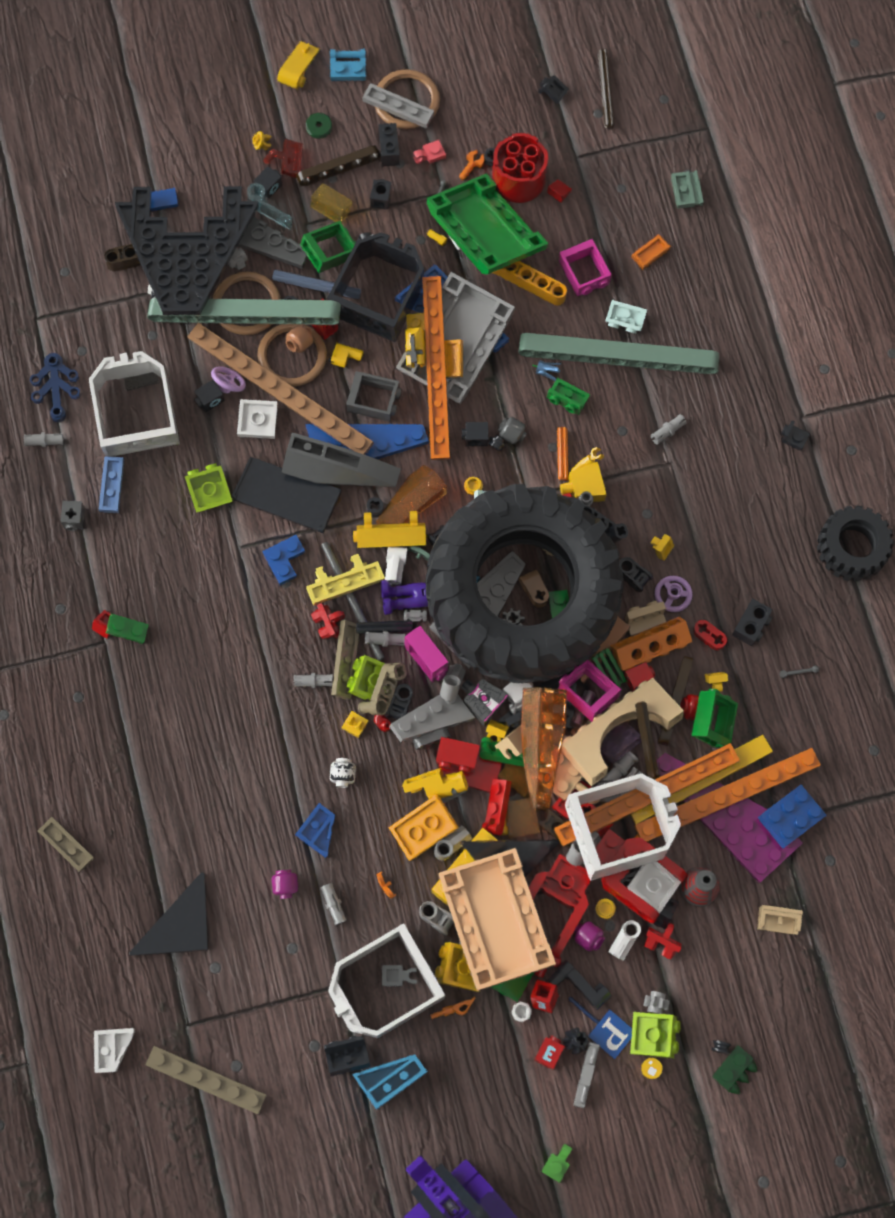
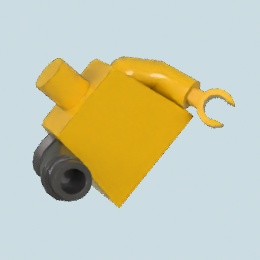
M593 448L591 455L583 458L571 469L568 477L569 482L560 484L562 495L572 493L573 498L579 499L587 506H590L593 502L605 501L607 494L598 462H595V459L602 460L604 458L603 454L596 455L601 450L600 448Z

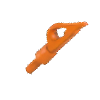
M476 997L443 1007L441 1011L430 1014L431 1019L442 1015L446 1017L454 1012L459 1015H465ZM463 1005H468L464 1011H460Z

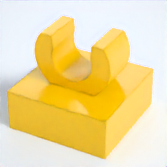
M664 534L662 539L654 537L650 542L653 545L652 548L656 551L657 557L665 561L674 547L672 538Z
M727 673L705 674V682L712 683V689L723 691L722 682L728 681Z
M351 711L342 729L359 738L369 721Z
M490 720L486 732H488L487 737L491 738L492 735L497 736V742H500L502 738L504 739L509 726L507 727L505 724Z

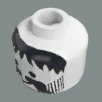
M337 758L331 764L330 781L335 783L338 788H348L349 784L355 782L356 765L352 763L351 759Z

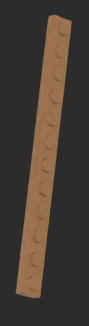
M197 323L188 335V339L348 449L366 455L373 446L372 440L200 323Z

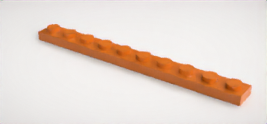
M441 276L422 277L431 460L450 459Z
M730 743L655 779V781L667 786L670 795L738 763L740 759ZM634 789L584 813L590 834L652 805L649 795ZM570 821L554 828L563 847L576 840Z
M810 748L679 805L674 816L678 815L681 823L679 828L816 769L821 764L813 748ZM656 816L634 825L638 836L646 842L663 836Z

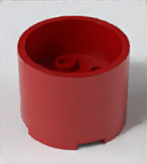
M526 133L512 134V136L504 139L502 142L500 141L495 148L492 180L497 185L496 191L507 201L514 203L531 201L544 188L548 152L538 141L539 139L533 135Z

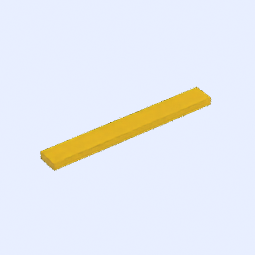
M764 735L735 749L740 759L738 763L672 794L667 798L669 804L673 802L677 804L771 754L773 751ZM649 805L630 815L635 825L655 815L653 805Z

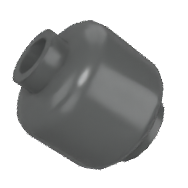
M514 417L504 418L498 428V431H500L499 436L510 444H515L518 441L522 442L527 434L524 432L525 424Z

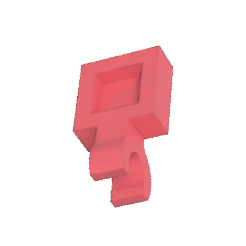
M437 140L423 145L422 150L415 151V156L413 157L416 164L428 160L429 164L446 158V153L440 141Z

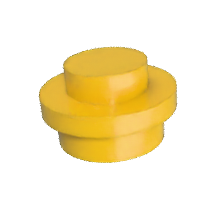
M470 477L465 481L464 489L469 495H474V491L483 489V483L477 477Z
M601 899L596 904L595 910L600 918L609 919L614 915L616 907L610 899Z

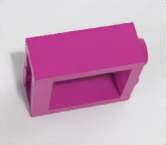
M593 239L559 253L558 261L577 297L582 294L588 295L594 289L604 288L610 283L611 273ZM590 255L601 277L580 285L569 263Z
M421 626L404 637L407 651L432 683L436 680L441 681L448 672L447 659Z
M587 660L582 665L575 666L572 673L566 674L560 679L558 692L593 722V719L598 714H602L619 698L621 689ZM584 674L606 692L591 707L570 688Z

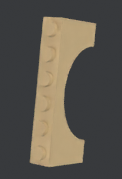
M651 678L649 681H643L634 692H628L619 703H613L604 714H598L589 725H583L575 735L568 736L563 740L561 753L591 786L607 776L608 767L604 763L600 752L604 738L617 725L637 719L635 708L637 702H646L649 719L662 725L667 730L682 720L684 710L654 678Z

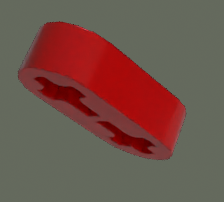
M699 620L693 628L694 635L714 650H722L727 643L726 635L710 622ZM705 626V627H706V629H705L706 632L703 631L702 633H700V632H699V629H700L699 627ZM718 637H720V638H721V643H718V644L716 645V644L714 643V642H715V639H717Z

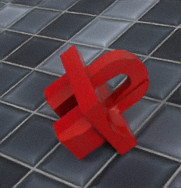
M323 603L317 605L318 609L311 616L315 623L318 624L322 621L325 623V626L318 630L321 639L338 638L339 628L336 623L345 618L344 612L336 611L332 613L328 605L324 606Z
M669 923L664 933L649 927L646 934L645 947L655 950L659 942L665 945L661 955L671 960L676 952L679 953L682 943L670 937L674 924Z

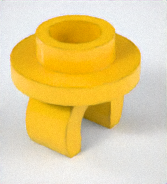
M261 131L255 134L253 137L255 149L260 150L262 148L268 150L271 144L265 141H269L271 136Z

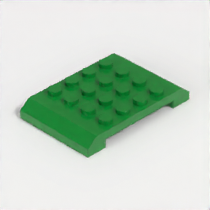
M486 173L428 197L427 206L431 215L482 274L488 275L547 249L549 243L539 232L534 233L496 191V183Z

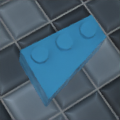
M412 1055L352 1075L377 1110L425 1075L427 1071L417 1056Z

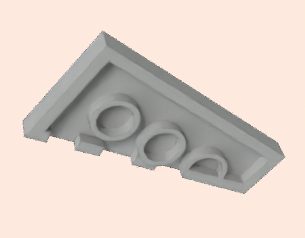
M438 695L391 723L389 727L399 741L403 742L441 728L454 727L463 722L473 721L475 717L459 695L453 701L445 700Z

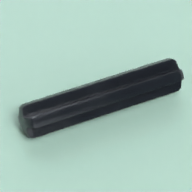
M411 620L358 622L356 624L358 634L366 632L383 633V631L411 632L413 629Z

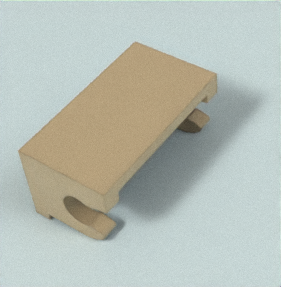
M525 721L497 743L495 747L507 759H511L512 756L509 754L508 749H511L514 755L519 756L539 738Z
M762 905L759 907L757 929L798 935V931L801 930L803 911Z

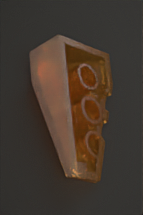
M426 465L421 466L407 477L376 520V524L407 523L410 521L409 511H417V515L447 494V485L434 470Z

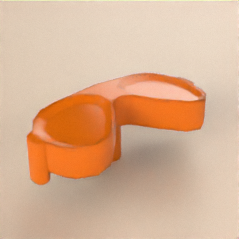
M383 872L376 874L378 882L386 895L390 898L395 897L396 894H393L388 888L392 883L390 881L385 883L382 876Z

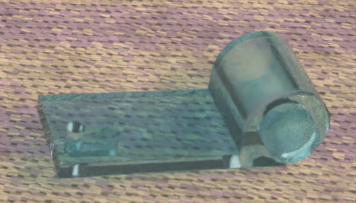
M250 184L247 188V201H258L259 208L257 211L274 220L279 225L291 229L292 217L265 202V188L261 184Z

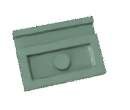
M697 170L690 173L689 171L672 173L671 181L677 209L695 207V205L703 206Z

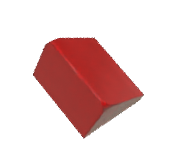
M558 179L549 185L547 193L562 203L572 189Z
M104 610L94 619L92 630L107 639L110 634L105 632L111 613Z

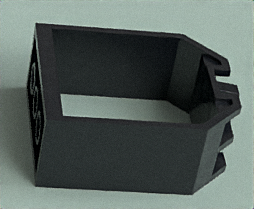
M380 232L356 241L327 300L337 301L341 304L340 320L396 343L407 321L406 315L411 313L423 289L422 277H424V267L414 245L406 243L404 248H402L403 240L395 238L393 244L388 243L390 236ZM376 256L383 259V261L416 273V277L394 319L342 298L361 260Z

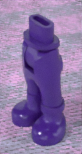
M381 580V594L385 615L392 614L393 610L397 608L398 610L428 606L425 583H412L392 587L388 580ZM413 596L410 598L403 599L398 598L397 600L391 599V597Z

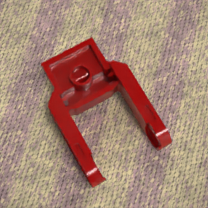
M610 829L595 847L601 865L656 849L641 837L626 839L625 841ZM666 856L662 860L657 861L681 882L680 884L688 876L684 869ZM630 869L602 877L603 889L649 923L656 921L660 915L659 912L620 883Z
M559 854L551 870L536 874L528 887L533 900L538 891L542 890L547 896L574 910L551 950L553 956L557 958L561 955L589 905L585 890L590 883L587 870L580 865L574 866L570 864L566 857Z

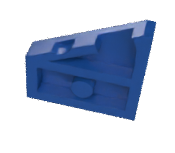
M318 803L295 836L326 858L335 814Z

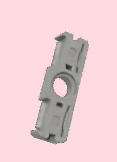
M588 1043L573 1106L585 1107L600 1047L599 1044Z

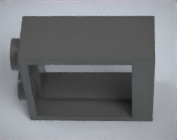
M356 371L346 404L347 412L390 422L391 417L396 414V399H400L402 389L399 388V381ZM362 384L392 391L387 411L357 404Z

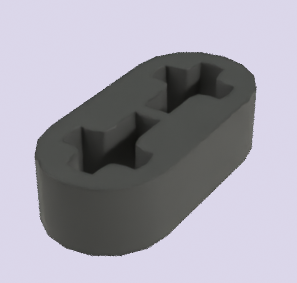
M441 728L415 738L413 744L416 750H422L440 743L441 737L450 738V734L447 728Z

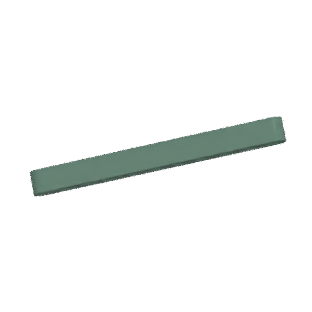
M152 298L147 318L154 322L336 325L339 323L341 304L332 300L209 299L200 315H163L156 298Z
M523 333L520 335L519 354L525 357L703 374H715L719 369V353L713 350Z

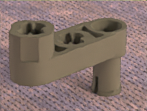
M386 663L382 666L371 701H361L358 705L360 713L384 715L387 712L398 680L405 678L407 674L403 663Z

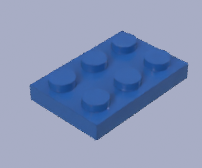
M800 785L762 813L758 819L784 849L822 820L826 814L805 788Z

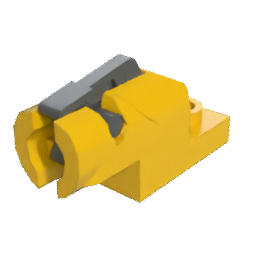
M424 313L407 314V329H405L406 366L415 368V363H417L420 367H424L426 362Z
M441 768L406 779L402 785L405 793L410 791L411 793H416L424 787L428 799L439 795L444 803L468 790V783L463 771L444 776Z

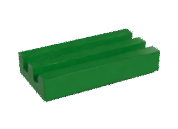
M605 648L591 657L594 665L606 675L597 659L600 657L614 684L618 687L627 681L609 648ZM604 654H606V656H607L608 660L610 661L612 667L614 668V670H615L617 676L619 677V680L616 678V676H615L614 672L612 671V669H611L609 663L607 662V660H606Z

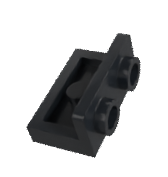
M352 1036L347 1040L332 1041L324 1045L330 1077L371 1067L364 1036Z

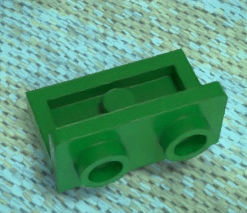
M560 378L556 379L552 388L547 393V399L552 404L561 405L568 412L580 415L590 397L589 393Z

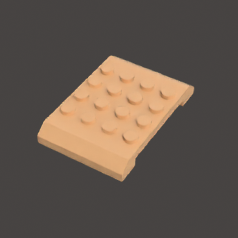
M516 848L439 873L441 885L477 991L556 965L523 874Z

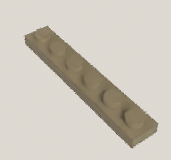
M156 1046L153 1047L146 1062L148 1067L258 1115L267 1096Z

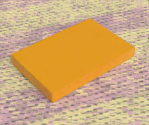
M439 795L433 796L389 827L409 861L414 860L459 828Z

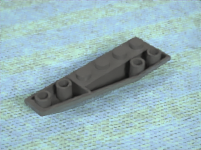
M293 432L282 468L283 474L317 484L396 487L401 471L398 467L367 455Z

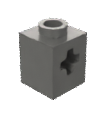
M82 501L62 502L61 524L66 530L77 531V529H83L85 507Z

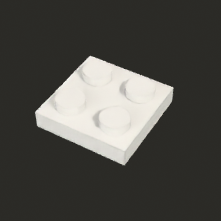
M240 399L237 436L275 439L278 402Z
M655 861L642 865L627 888L654 907L660 914L681 882Z

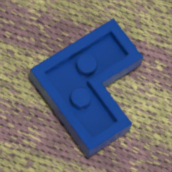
M297 535L262 551L279 585L297 577L289 562L305 553Z

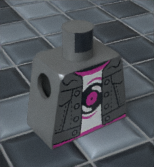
M467 679L460 687L468 694L464 699L465 705L483 726L491 720L509 698L507 693L483 679L476 686Z

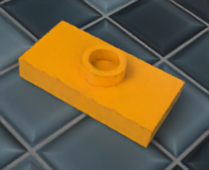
M445 340L446 378L463 377V340Z

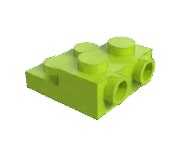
M214 463L205 466L206 470L199 472L198 469L187 472L188 476H185L196 513L233 502L221 465L217 466Z
M366 655L361 656L359 659L357 658L353 664L355 673L353 677L351 676L348 679L346 685L349 688L348 693L364 700H371L381 668L385 663Z
M633 1012L630 1054L674 1058V1055L678 1054L679 1042L675 1040L676 1033L680 1032V1021L674 1015Z

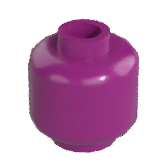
M292 869L276 871V874L272 876L273 894L280 895V899L292 898V894L298 892L297 874L292 872Z
M590 921L584 924L579 923L574 930L576 934L575 942L589 952L597 951L605 940L603 930Z

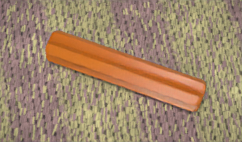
M559 427L557 430L558 480L565 481L568 480V429L566 427Z

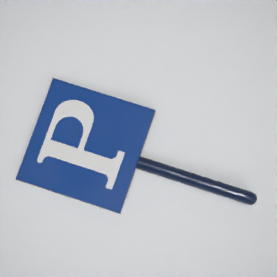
M569 997L568 1000L597 1024L588 1037L596 1044H599L605 1052L615 1059L632 1038V1028L610 1009L599 1021L577 1001Z

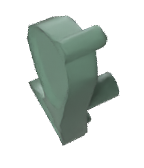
M409 546L407 551L418 553L417 559H420L422 555L427 561L429 560V553L417 546Z

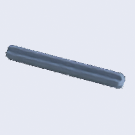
M274 270L272 276L274 281L330 293L335 284L279 270ZM348 286L343 296L359 299L361 289Z

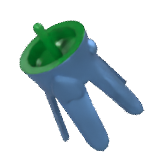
M540 360L538 366L533 365V367H537L536 374L556 381L554 376L545 371L558 373L560 369L552 365H561V363H546Z

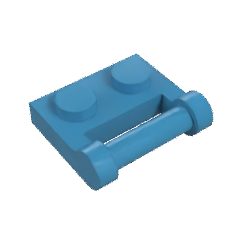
M330 49L331 81L366 80L365 49H360V51H336V49ZM336 58H360V61H336Z

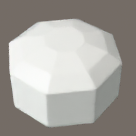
M520 1001L513 1006L511 1014L514 1020L523 1023L530 1019L532 1010L529 1004Z

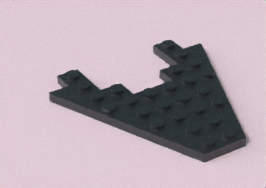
M224 186L222 217H204L203 232H168V217H151L152 188L133 187L132 202H115V207L162 314L200 315L259 208L258 201H242V186Z

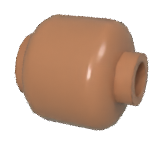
M301 325L294 327L286 335V346L292 352L302 353L313 343L311 330Z

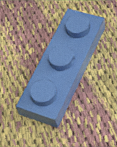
M104 457L99 512L119 513L124 469L123 457Z

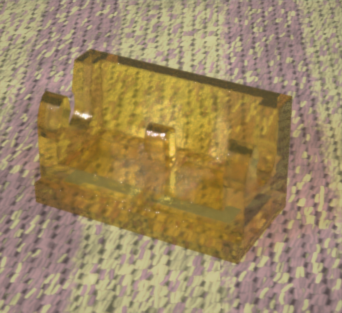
M324 183L311 197V207L331 220L335 222L341 221V223L350 213L349 208L353 202Z

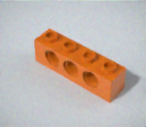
M676 617L611 644L610 647L619 668L627 671L640 663H648L657 656H665L671 650L686 647L688 643L692 642L686 620ZM671 634V639L666 641L667 637ZM654 642V646L649 649L650 643ZM637 649V653L632 656L633 650Z

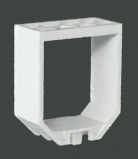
M142 351L134 352L133 359H129L127 353L119 354L120 361L115 362L114 356L104 358L89 378L100 447L105 457L180 444L169 381L164 365ZM152 372L161 377L171 427L106 439L98 393L104 383L108 380L122 379Z
M641 773L568 795L565 807L590 881L664 858L681 825L678 815L674 816L677 811L675 802L670 804L667 798L671 795L667 786ZM633 789L649 795L666 842L665 846L601 865L581 805Z
M404 924L337 962L328 991L336 1005L334 1010L339 1018L343 1017L349 1030L374 1038L383 1036L445 999L444 992ZM399 936L434 997L378 1031L364 1028L338 984L341 970Z

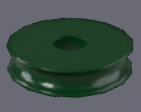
M314 113L306 120V130L313 138H325L332 131V121L324 113Z

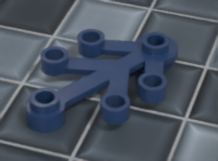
M50 353L44 359L45 366L38 374H33L30 377V382L34 387H38L42 384V379L49 372L51 378L39 391L33 392L31 398L35 404H40L43 402L46 394L52 389L53 408L50 410V415L53 421L62 422L66 418V412L61 407L60 388L67 392L72 399H78L81 393L77 387H72L59 378L58 371L66 375L70 382H77L79 374L76 370H70L63 365L62 357L59 354ZM51 360H56L55 363H50ZM72 374H76L75 378H70ZM38 378L39 381L34 383L33 380ZM73 391L78 392L76 395H72ZM39 395L40 398L35 400V396ZM60 410L58 415L54 414L55 411Z

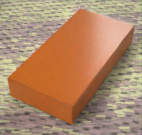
M658 234L634 252L631 258L644 270L668 252L671 246Z

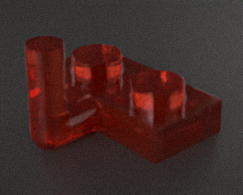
M286 139L283 143V152L272 149L264 158V162L269 164L274 157L282 159L281 174L296 178V175L301 170L303 144Z

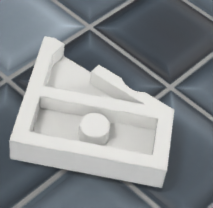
M134 1028L94 1031L95 1073L117 1072L135 1033Z

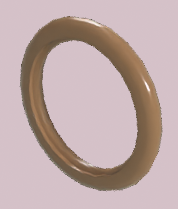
M408 69L398 70L385 76L377 85L385 89L390 83L398 79H416L425 84L431 94L429 109L434 110V116L439 108L440 95L437 86L428 76L421 72ZM375 107L377 114L386 123H396L397 128L414 129L420 127L410 121L393 118L387 111Z
M239 272L229 276L220 283L213 294V299H222L224 292L229 286L239 281L250 280L266 287L272 300H281L279 291L274 283L267 277L254 272ZM219 323L226 330L240 335L256 334L272 325L256 324L244 327L233 323Z
M280 324L266 333L261 340L257 359L261 366L292 387L311 382L321 373L327 360V349L322 337L311 327L303 324ZM298 325L309 328L318 351V358L313 369L306 375L298 378H286L276 374L270 368L266 357L270 342L277 335L291 331Z

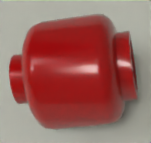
M688 694L685 698H682L680 707L684 710L683 717L685 719L695 720L698 695Z

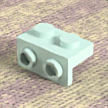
M612 300L605 321L609 322L608 326L619 329V325L627 327L626 331L636 334L637 330L641 331L647 310Z

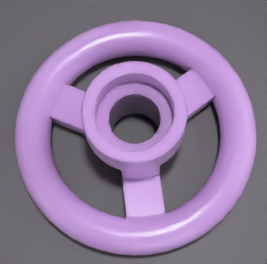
M215 367L211 371L213 380L224 393H230L231 391L240 392L246 387L243 377L232 369ZM218 372H224V373H227V374H229V375H223V374H220V373H218ZM235 378L239 381L240 386H237L234 382Z
M667 576L658 582L655 587V599L658 603L663 602L660 591L664 585L668 595V599L664 603L666 611L679 612L689 606L692 600V589L685 579L679 576ZM670 581L679 582L680 584H682V585L685 587L686 591H683V589H682V587H681L680 584H678V583H672V584H670ZM671 591H676L677 595H673ZM679 597H686L683 604L675 607L670 606L673 600Z

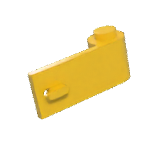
M300 41L282 65L277 81L294 89L303 87L306 80L304 72L319 53V48Z

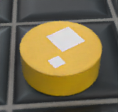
M648 1058L642 1063L641 1072L646 1078L655 1079L662 1073V1065L659 1060Z

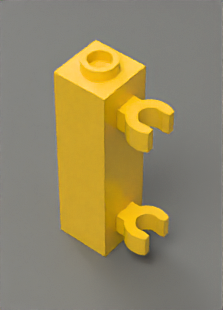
M409 511L410 523L372 525L371 512L364 513V525H357V531H353V542H357V548L426 545L425 523H418L417 511Z

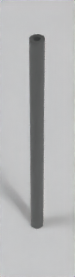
M328 542L323 543L321 547L335 575L343 574ZM353 592L345 594L358 621L367 622ZM370 644L377 660L385 659L379 644Z

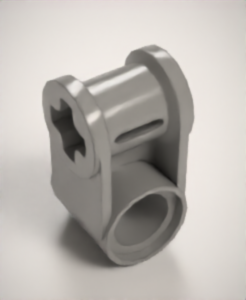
M431 901L424 902L419 909V915L422 920L430 924L441 934L448 935V930L454 923L450 912ZM426 906L432 907L434 914L432 916H425L423 908Z

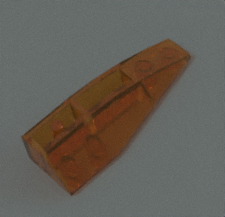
M523 688L522 751L526 780L533 808H550L566 729L567 690Z

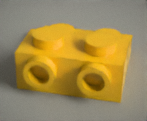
M448 942L441 946L439 951V957L442 958L441 964L435 970V978H438L437 982L451 987L480 992L477 991L462 945Z

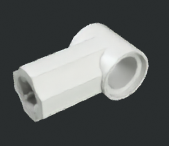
M388 547L385 580H388L391 585L401 584L408 548Z
M636 921L624 923L608 952L624 961L636 938L640 935V925ZM627 925H633L636 928L634 936L626 933Z

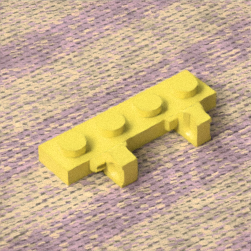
M359 554L351 556V561L354 562V568L349 572L334 577H327L326 573L323 572V566L316 568L315 573L318 579L315 580L314 584L306 588L313 606L385 580L378 561L367 565L366 562L362 563Z

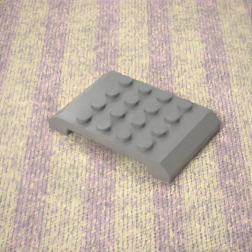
M450 272L442 286L444 341L463 340V377L446 378L447 398L461 404L511 320L515 307ZM405 352L396 369L428 387L427 363L425 362L424 367H420V365L415 363V368H409L406 366Z

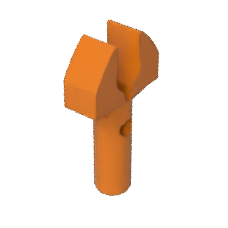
M478 150L468 153L466 160L469 163L459 175L461 180H465L474 167L481 169L484 166V154L481 155L479 160L474 161Z

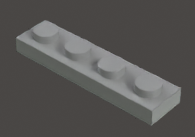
M371 83L362 97L364 102L424 128L428 127L434 116V110Z

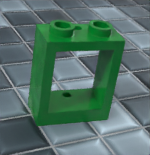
M341 221L304 234L300 246L317 272L321 273L344 264L356 242L349 235L348 229L343 226ZM335 236L345 252L327 258L317 243Z
M717 689L700 691L692 736L714 748H721L730 744L738 703L733 701L730 696L722 695ZM717 705L719 709L715 730L713 731L711 730L714 708Z

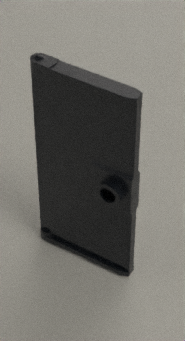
M250 457L231 498L234 501L324 533L342 490L327 484H317L283 474L281 467Z

